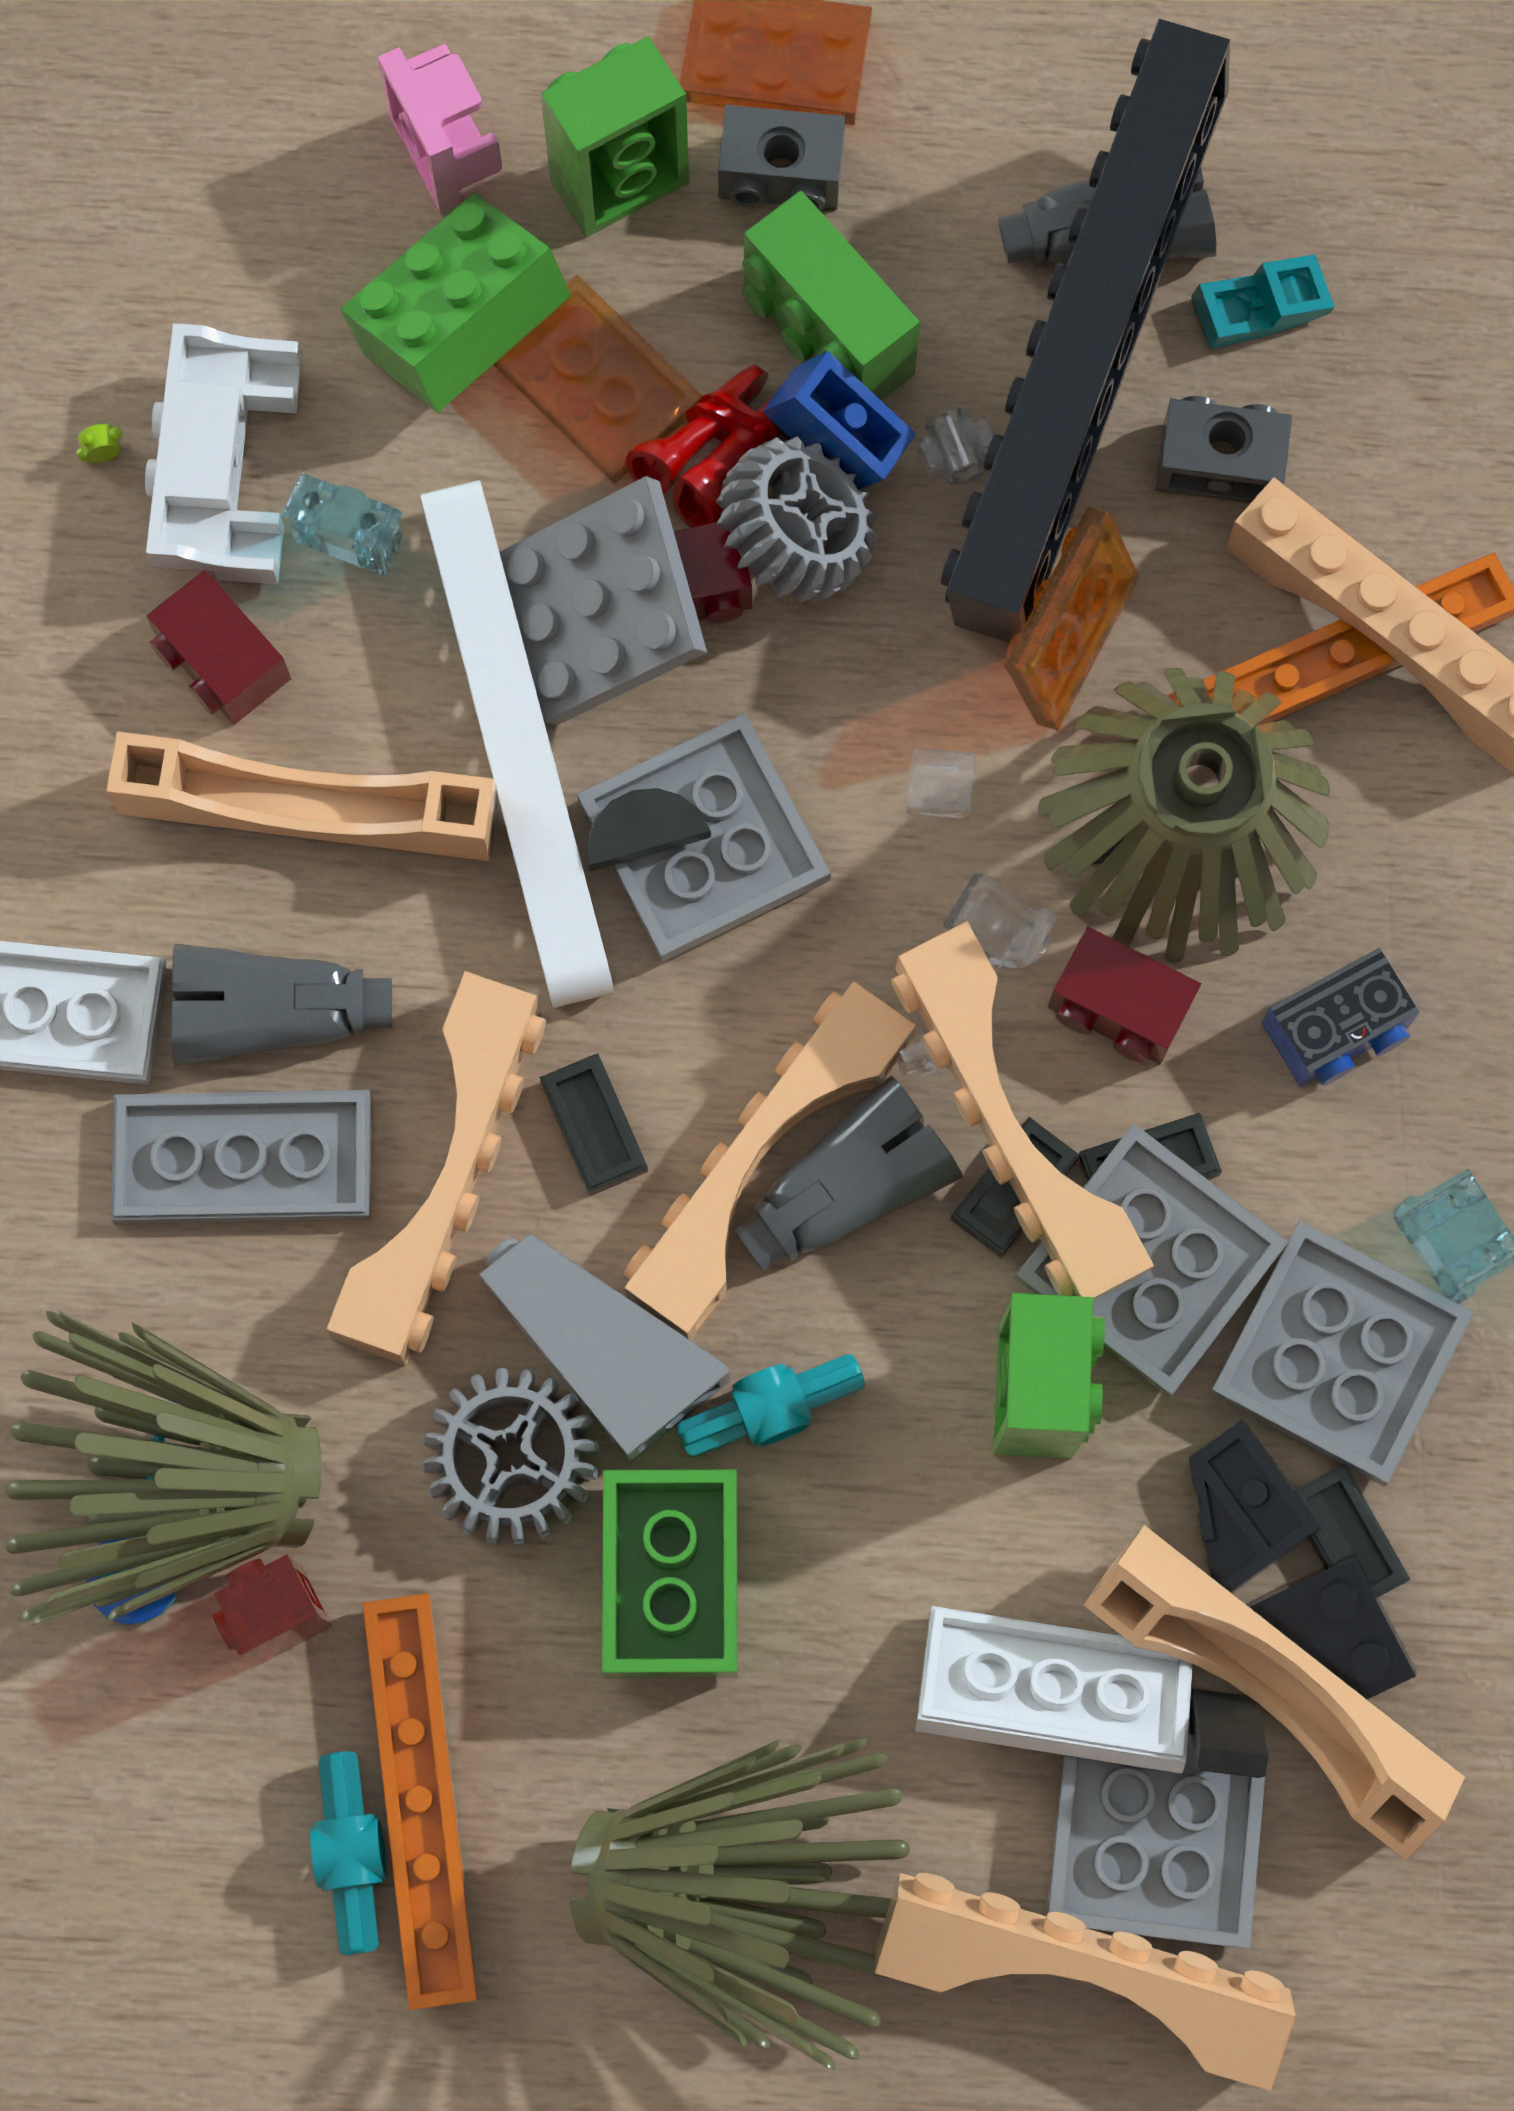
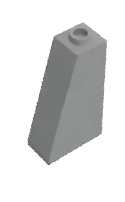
M531 1233L520 1242H517L514 1237L505 1240L484 1259L487 1268L479 1275L485 1288L567 1388L578 1397L581 1405L629 1463L639 1457L678 1425L680 1421L684 1420L730 1382V1371L722 1361Z

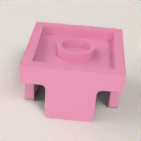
M446 44L409 60H406L400 47L378 56L389 117L437 209L441 214L459 206L462 203L460 191L463 188L502 170L500 147L495 135L489 133L481 137L470 116L471 113L481 109L482 100L459 55L451 54Z

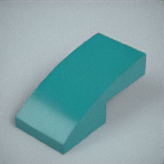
M1316 254L1265 262L1259 266L1254 275L1202 283L1198 285L1191 295L1210 349L1242 343L1288 330L1330 314L1335 308Z

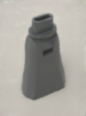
M1201 169L1167 260L1216 256L1215 222L1206 190H1203L1204 180ZM1090 179L1056 188L1044 194L1036 202L1023 204L1024 213L998 218L1008 264L1033 258L1035 265L1038 266L1044 264L1045 255L1048 263L1068 264L1074 248V244L1068 242L1072 221L1079 206L1089 208L1095 192V188L1089 186Z
M174 944L172 992L175 1001H172L171 1027L174 1066L220 1061L263 1051L327 1044L350 1036L352 1028L355 1036H363L364 1028H392V978H364L363 969H355L351 972L348 968L339 964L323 960L283 958L222 948Z
M890 1076L861 1101L826 1137L784 1171L771 1185L763 1202L759 1201L753 1205L756 1214L735 1228L734 1231L760 1269L764 1271L785 1255L790 1261L798 1257L797 1250L800 1254L827 1247L879 1218L963 1178V1175L955 1159L931 1126L927 1125L924 1127L923 1115L907 1092L893 1076Z

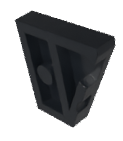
M1240 1420L1189 1458L1193 1487L1197 1492L1200 1510L1198 1517L1202 1541H1205L1210 1576L1230 1593L1233 1594L1323 1529L1244 1420Z
M1355 1552L1246 1604L1366 1700L1416 1677L1417 1670Z

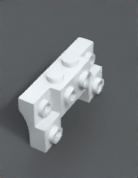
M173 323L164 402H155L152 412L153 438L159 439L157 459H148L145 472L146 494L152 497L146 555L151 567L201 571L205 569L206 571H213L216 579L219 581L278 584L284 525L280 513L237 510L248 410L297 414L303 358L298 341L250 338L221 332L204 325Z

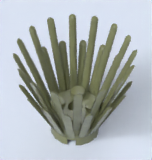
M1169 668L1164 670V674L1182 706L1148 682L1138 684L1125 682L1114 689L1116 694L1155 719L1101 706H1095L1088 710L1077 721L1076 728L1132 739L1133 741L1058 747L1051 758V762L1056 763L1053 770L1055 776L1112 769L1118 770L1041 798L1038 804L1039 816L1051 814V826L1059 828L1115 803L1044 854L1045 865L1049 870H1052L1066 861L1067 873L1075 878L1123 838L1070 901V909L1075 915L1083 916L1113 881L1099 902L1101 912L1107 916H1113L1142 875L1112 939L1128 947L1130 946L1159 887L1145 932L1151 938H1162L1175 904L1165 959L1174 963L1184 959L1200 877L1199 940L1201 942L1214 941L1218 936L1219 921L1221 955L1227 957L1238 951L1234 861L1251 926L1258 927L1267 919L1270 929L1276 931L1284 924L1285 915L1260 840L1290 890L1294 894H1298L1304 886L1307 889L1313 887L1317 873L1274 810L1319 848H1323L1326 844L1329 834V822L1327 818L1279 780L1323 796H1329L1330 787L1327 779L1321 775L1316 765L1271 751L1314 745V740L1306 729L1296 730L1287 720L1257 725L1281 704V701L1275 695L1265 692L1254 701V695L1245 690L1238 689L1233 697L1235 676L1228 672L1217 671L1213 700L1211 701L1203 679L1187 677L1181 668ZM1195 765L1206 766L1216 774L1218 784L1210 788L1199 787L1188 778L1186 770Z
M46 1311L50 1323L69 1332V1342L45 1332L36 1331L33 1333V1339L38 1346L111 1375L120 1381L176 1404L84 1375L76 1376L74 1382L36 1371L26 1370L20 1376L22 1383L26 1387L96 1407V1417L104 1423L199 1447L33 1423H16L11 1429V1434L18 1441L77 1449L81 1453L101 1455L92 1457L88 1462V1469L95 1475L143 1478L136 1480H15L7 1485L6 1493L11 1499H71L69 1503L70 1513L75 1516L87 1515L85 1519L87 1525L13 1536L6 1543V1550L9 1553L18 1554L135 1537L69 1551L59 1560L60 1570L16 1582L12 1586L10 1593L18 1597L125 1570L56 1592L46 1602L25 1609L19 1621L33 1620V1626L95 1604L97 1607L108 1606L155 1588L114 1608L107 1618V1621H110L261 1554L271 1547L298 1548L305 1545L312 1531L315 1519H299L295 1517L298 1508L303 1507L307 1499H319L321 1486L319 1434L316 1427H305L311 1420V1417L308 1415L281 1413L270 1404L135 1323H132L134 1332L145 1342L124 1332L118 1333V1340L59 1311V1314ZM148 1476H153V1477H154V1479H145V1478L148 1477Z
M860 1738L838 1744L794 1760L791 1759L797 1756L802 1746L791 1745L775 1751L780 1741L777 1740L635 1804L628 1809L607 1808L608 1812L596 1811L591 1814L580 1832L571 1866V1874L588 1875V1898L570 1897L571 1914L575 1928L585 1943L611 1946L746 2048V2038L765 2049H770V2042L762 2031L743 2018L832 2070H836L835 2063L828 2054L788 2029L791 2028L846 2058H859L858 2050L852 2043L797 2015L794 2005L715 1965L867 2027L879 2026L881 2018L876 2011L813 1985L812 1978L806 1972L788 1965V1953L890 1979L875 1973L876 1955L817 1940L826 1933V1927L820 1920L735 1902L885 1918L891 1898L790 1887L787 1882L821 1883L827 1881L831 1877L832 1870L829 1865L822 1862L902 1859L908 1855L910 1850L907 1842L897 1839L788 1844L761 1843L794 1840L801 1835L802 1831L816 1830L824 1827L829 1822V1817L895 1806L902 1800V1792L895 1788L701 1821L695 1820L813 1789L819 1784L878 1769L887 1762L889 1758L887 1754L876 1753L817 1770L806 1769L857 1752L864 1748L868 1738Z

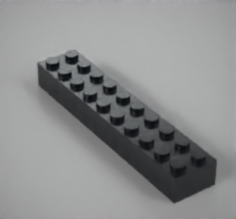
M1158 19L1151 40L1142 38L1137 46L1131 67V75L1137 76L1130 96L1121 94L1117 100L1110 124V131L1116 132L1109 152L1100 150L1095 159L1089 181V186L1095 188V192L1089 208L1079 206L1075 213L1068 237V242L1074 244L1072 254L1067 265L1058 263L1053 272L1047 294V299L1054 301L1047 321L1037 320L1033 326L1026 350V356L1032 357L1030 367L1025 379L1016 377L1011 385L1005 405V413L1011 414L1004 436L994 434L984 461V470L990 472L983 493L974 491L971 494L962 522V527L969 529L961 551L956 549L950 551L943 569L941 585L947 586L945 602L950 604L955 626L1022 648L1025 647L1228 96L1230 39Z

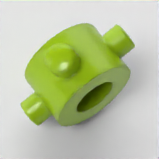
M110 424L89 426L78 435V442L81 448L76 451V454L80 460H86L89 463L109 461L119 455L121 449L118 439L123 436V433L119 427H113Z

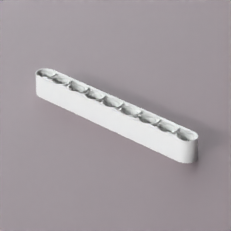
M477 480L420 494L552 1007L557 1008L614 993V987L481 482Z

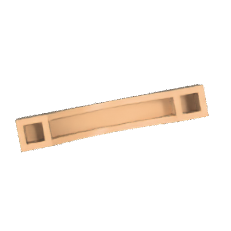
M1273 477L1235 520L1226 550L1273 587L1298 595L1324 608L1378 644L1431 692L1470 741L1514 774V663Z
M118 731L116 733L106 792L119 815L490 861L499 806L495 781L492 778L436 771L397 775H349L307 771L231 756L180 739Z
M968 921L899 955L895 967L899 976L891 979L897 997L908 1014L916 1010L919 1012L929 1031L922 1036L924 1046L938 1070L948 1066L959 1087V1090L953 1092L952 1096L961 1116L969 1127L979 1124L990 1144V1147L983 1150V1154L994 1177L1000 1185L1009 1181L1021 1204L1014 1207V1212L1024 1233L1031 1242L1041 1239L1052 1262L1045 1265V1270L1057 1294L1063 1296L1094 1297L1095 1301L1148 1273L1154 1267V1264L1123 1207L1091 1194L1060 1173L1035 1148L1014 1117L999 1082L992 1047V1007L998 976Z
M467 971L464 972L442 1029L452 1057L457 1091L455 1130L445 1166L429 1198L409 1224L378 1252L349 1269L326 1329L333 1340L403 1365L407 1364L412 1350L419 1353L423 1351L434 1321V1316L426 1314L435 1290L441 1292L446 1290L455 1268L457 1256L449 1253L457 1230L464 1232L469 1230L478 1207L479 1196L472 1194L479 1172L482 1170L489 1173L499 1153L502 1136L494 1134L503 1111L513 1113L520 1098L524 1077L518 1076L517 1072L525 1052L534 1055L544 1034L546 1019L539 1017L540 1007L536 995Z
M854 981L843 996L833 991L824 1001L813 1019V1023L819 1026V1028L805 1046L796 1041L789 1048L775 1070L781 1076V1079L768 1096L759 1091L750 1100L737 1121L744 1127L730 1147L723 1142H720L715 1147L699 1172L706 1177L704 1182L692 1198L682 1193L676 1199L661 1222L668 1230L654 1249L644 1244L631 1259L623 1273V1276L630 1280L624 1287L626 1298L689 1340L693 1339L727 1293L725 1260L730 1225L742 1192L759 1163L785 1134L812 1114L843 1099L874 1091L881 1085L914 1040L916 1024Z
M1144 1525L1108 1568L1084 1603V1606L1135 1647L1165 1653L1197 1665L1227 1681L1259 1703L1284 1725L1313 1756L1336 1788L1351 1817L1399 1856L1407 1860L1445 1821L1465 1777Z
M899 1873L876 1946V1974L940 1993L971 1981L1009 1974H1048L1092 1983L1128 1998L1156 2016L1188 2047L1205 2072L1268 2091H1272L1296 2018L1290 1989L1285 1988L1281 1981L1269 1974L1249 1970L1242 1975L1218 1968V1965L1212 1959L1192 1951H1181L1178 1955L1152 1948V1945L1146 1939L1129 1932L1117 1931L1111 1936L1087 1929L1081 1920L1069 1914L1050 1912L1047 1916L1021 1909L1015 1900L1002 1894L986 1892L980 1897L956 1890L955 1886L947 1879L930 1873H918L916 1877Z

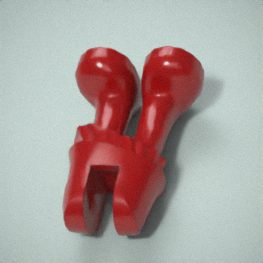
M756 364L745 368L716 391L702 396L698 404L686 410L685 415L688 423L680 430L663 439L641 442L635 445L626 455L625 464L634 482L645 476L660 481L663 495L675 483L672 496L674 508L688 527L692 528L718 522L724 510L716 501L721 495L722 482L727 478V473L739 463L738 460L750 449H755L759 445L762 446L765 442L772 441L776 437L779 438L782 430L763 413V410L773 396L757 412L748 407L764 387L768 378V372ZM708 442L718 445L705 459L691 467L680 477L687 463Z

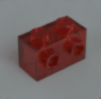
M288 1554L266 1566L261 1558L241 1565L225 1576L228 1586L214 1593L222 1610L212 1614L227 1647L230 1651L235 1649L239 1656L246 1654L261 1664L333 1626L304 1568Z

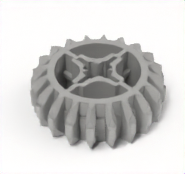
M798 436L785 442L776 437L772 441H767L762 446L759 445L757 448L746 452L738 460L739 463L727 473V478L722 482L725 488L721 491V495L716 502L724 510L717 525L731 533L724 547L737 549L741 555L738 568L750 567L756 573L755 586L770 582L772 583L776 598L791 593L799 604L812 598L818 602L831 598L840 590L845 591L857 581V576L868 567L869 562L873 559L870 551L873 550L874 544L878 541L879 537L871 529L878 515L865 508L871 493L858 491L854 484L856 473L846 474L839 467L840 458L827 459L824 457L820 443L805 448ZM768 486L772 487L773 497L771 499L768 498ZM826 541H827V554H825V552H824V546H823V543L826 542Z
M498 1368L495 1374L498 1388L487 1390L481 1375L476 1374L470 1380L477 1396L468 1401L457 1388H453L448 1393L452 1403L459 1409L455 1416L443 1409L437 1408L434 1410L432 1418L440 1426L446 1428L447 1431L445 1435L433 1432L424 1434V1445L442 1452L441 1456L429 1457L423 1460L421 1465L425 1473L444 1474L443 1478L433 1482L427 1488L429 1495L433 1499L442 1498L451 1493L454 1495L441 1510L442 1515L450 1521L458 1517L464 1510L469 1512L462 1525L464 1534L469 1537L473 1536L478 1531L481 1523L485 1521L488 1522L486 1540L491 1545H497L502 1536L503 1526H511V1536L516 1546H523L526 1542L524 1525L534 1522L536 1531L541 1539H547L551 1536V1531L544 1517L554 1512L559 1521L564 1525H569L573 1521V1516L569 1509L562 1504L566 1497L583 1505L588 1502L589 1494L582 1487L574 1483L576 1478L588 1481L597 1479V1467L579 1462L580 1457L592 1456L598 1453L599 1444L597 1440L593 1439L577 1440L576 1436L587 1432L593 1426V1422L588 1414L568 1419V1416L579 1404V1399L574 1393L565 1395L557 1403L553 1402L559 1387L558 1380L549 1377L544 1381L539 1392L533 1391L535 1383L533 1370L523 1369L520 1374L518 1387H510V1377L507 1369ZM505 1406L527 1407L524 1414H519L514 1423L504 1430L493 1431L482 1425L478 1427L473 1424L479 1417L497 1408ZM545 1417L555 1424L563 1436L565 1456L561 1473L549 1467L547 1462L540 1459L534 1453V1445L540 1434L539 1427ZM522 1439L520 1450L531 1468L523 1464L521 1468L515 1470L511 1463V1472L501 1471L499 1474L501 1462L490 1445L499 1448L506 1443L510 1449V1442L520 1443ZM461 1441L472 1446L476 1452L486 1458L487 1462L486 1471L481 1479L483 1485L475 1498L463 1487L459 1477L457 1461ZM519 1482H529L549 1490L537 1501L522 1507H494L498 1498H503L507 1490Z

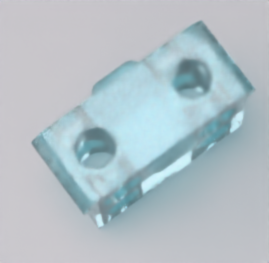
M306 474L299 475L282 513V517L289 521L295 543L386 576L403 538L400 525L403 513L400 510L368 498L360 490L346 485L336 486Z
M1468 1168L1419 1198L1408 1196L1393 1212L1394 1220L1444 1296L1460 1305L1475 1294L1476 1288L1514 1265V1236ZM1449 1198L1453 1199L1457 1206L1453 1205ZM1485 1252H1487L1492 1257L1493 1261L1489 1260Z

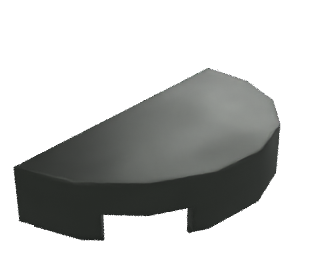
M659 788L632 790L610 801L594 819L587 840L590 872L708 839L711 838V830L700 810L683 796Z

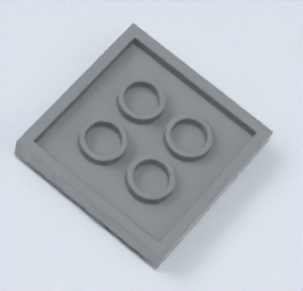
M645 476L499 552L543 720L546 723L559 725L707 653L662 488L658 480Z
M745 713L577 794L578 802L591 827L594 819L610 801L632 790L659 788L683 796L700 810L709 826L711 838L612 866L662 963L831 879V872Z
M1133 1123L1084 1186V1189L1095 1196L1123 1207L1154 1267L1141 1277L1093 1301V1316L1104 1317L1105 1319L1104 1347L1170 1397L1289 1241ZM1041 1242L1014 1278L1035 1294L1058 1295L1045 1270V1265L1052 1262Z
M1299 1221L1209 1394L1336 1462L1345 1464L1348 1468L1368 1479L1386 1486L1474 1312Z
M1188 1734L1186 1764L1182 1774L1063 1755L1047 1914L1050 1912L1069 1914L1081 1920L1087 1929L1107 1932L1123 1931L1139 1936L1250 1949L1265 1777L1254 1778L1200 1771L1196 1765L1192 1734Z

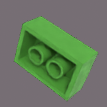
M649 36L632 45L624 43L612 48L604 55L601 61L578 73L572 71L562 74L549 85L548 89L540 92L550 182L586 238L689 183L686 93Z
M801 190L744 232V260L742 261L744 269L743 296L750 308L760 318L764 319L769 316L782 330L781 338L787 349L797 360L801 362L806 359L810 360L828 351L880 400L884 399L915 375L920 321Z
M474 192L342 306L340 310L364 356L436 413H439L569 299L571 294L550 247Z
M1027 1293L1011 1294L998 1327L993 1455L1072 1459L1080 1445L1088 1443L1089 1434H1094L1095 1424L1100 1425L1103 1388L1102 1384L1091 1383V1368H1096L1098 1357L1103 1356L1104 1317L1093 1316L1094 1297Z
M737 1469L603 1470L602 1674L605 1678H738Z

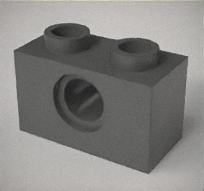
M725 105L718 166L719 199L731 200L733 203L745 207H756L763 203L782 205L801 190L819 211L822 209L837 210L846 116ZM777 158H784L792 161L794 164L785 168H777L770 165L769 162Z
M1188 396L1182 400L1170 398L1163 423L1155 491L1251 503L1273 477L1282 484L1285 483L1293 415L1277 413L1274 408L1262 404H1250L1238 408L1217 405L1212 399L1202 396ZM1217 440L1228 441L1236 447L1238 452L1229 455L1221 454L1214 450L1210 443Z

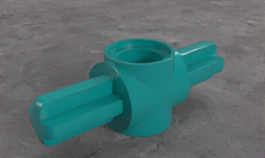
M845 1354L798 1374H795L791 1366L787 1367L786 1364L774 1365L748 1375L732 1385L733 1389L730 1390L732 1401L680 1421L677 1425L678 1434L685 1451L690 1457L700 1456L744 1437H748L751 1445L756 1444V1447L767 1446L808 1428L811 1425L810 1421H813L811 1410L862 1390L865 1387L864 1376L853 1354Z
M350 1751L333 1752L321 1756L318 1761L324 1820L315 1822V1826L310 1829L313 1872L318 1888H322V1891L332 1890L340 1953L342 1955L370 1953L377 1950L379 1946L372 1885L382 1883V1879L386 1878L383 1832L379 1817L375 1818V1814L364 1815L357 1754Z

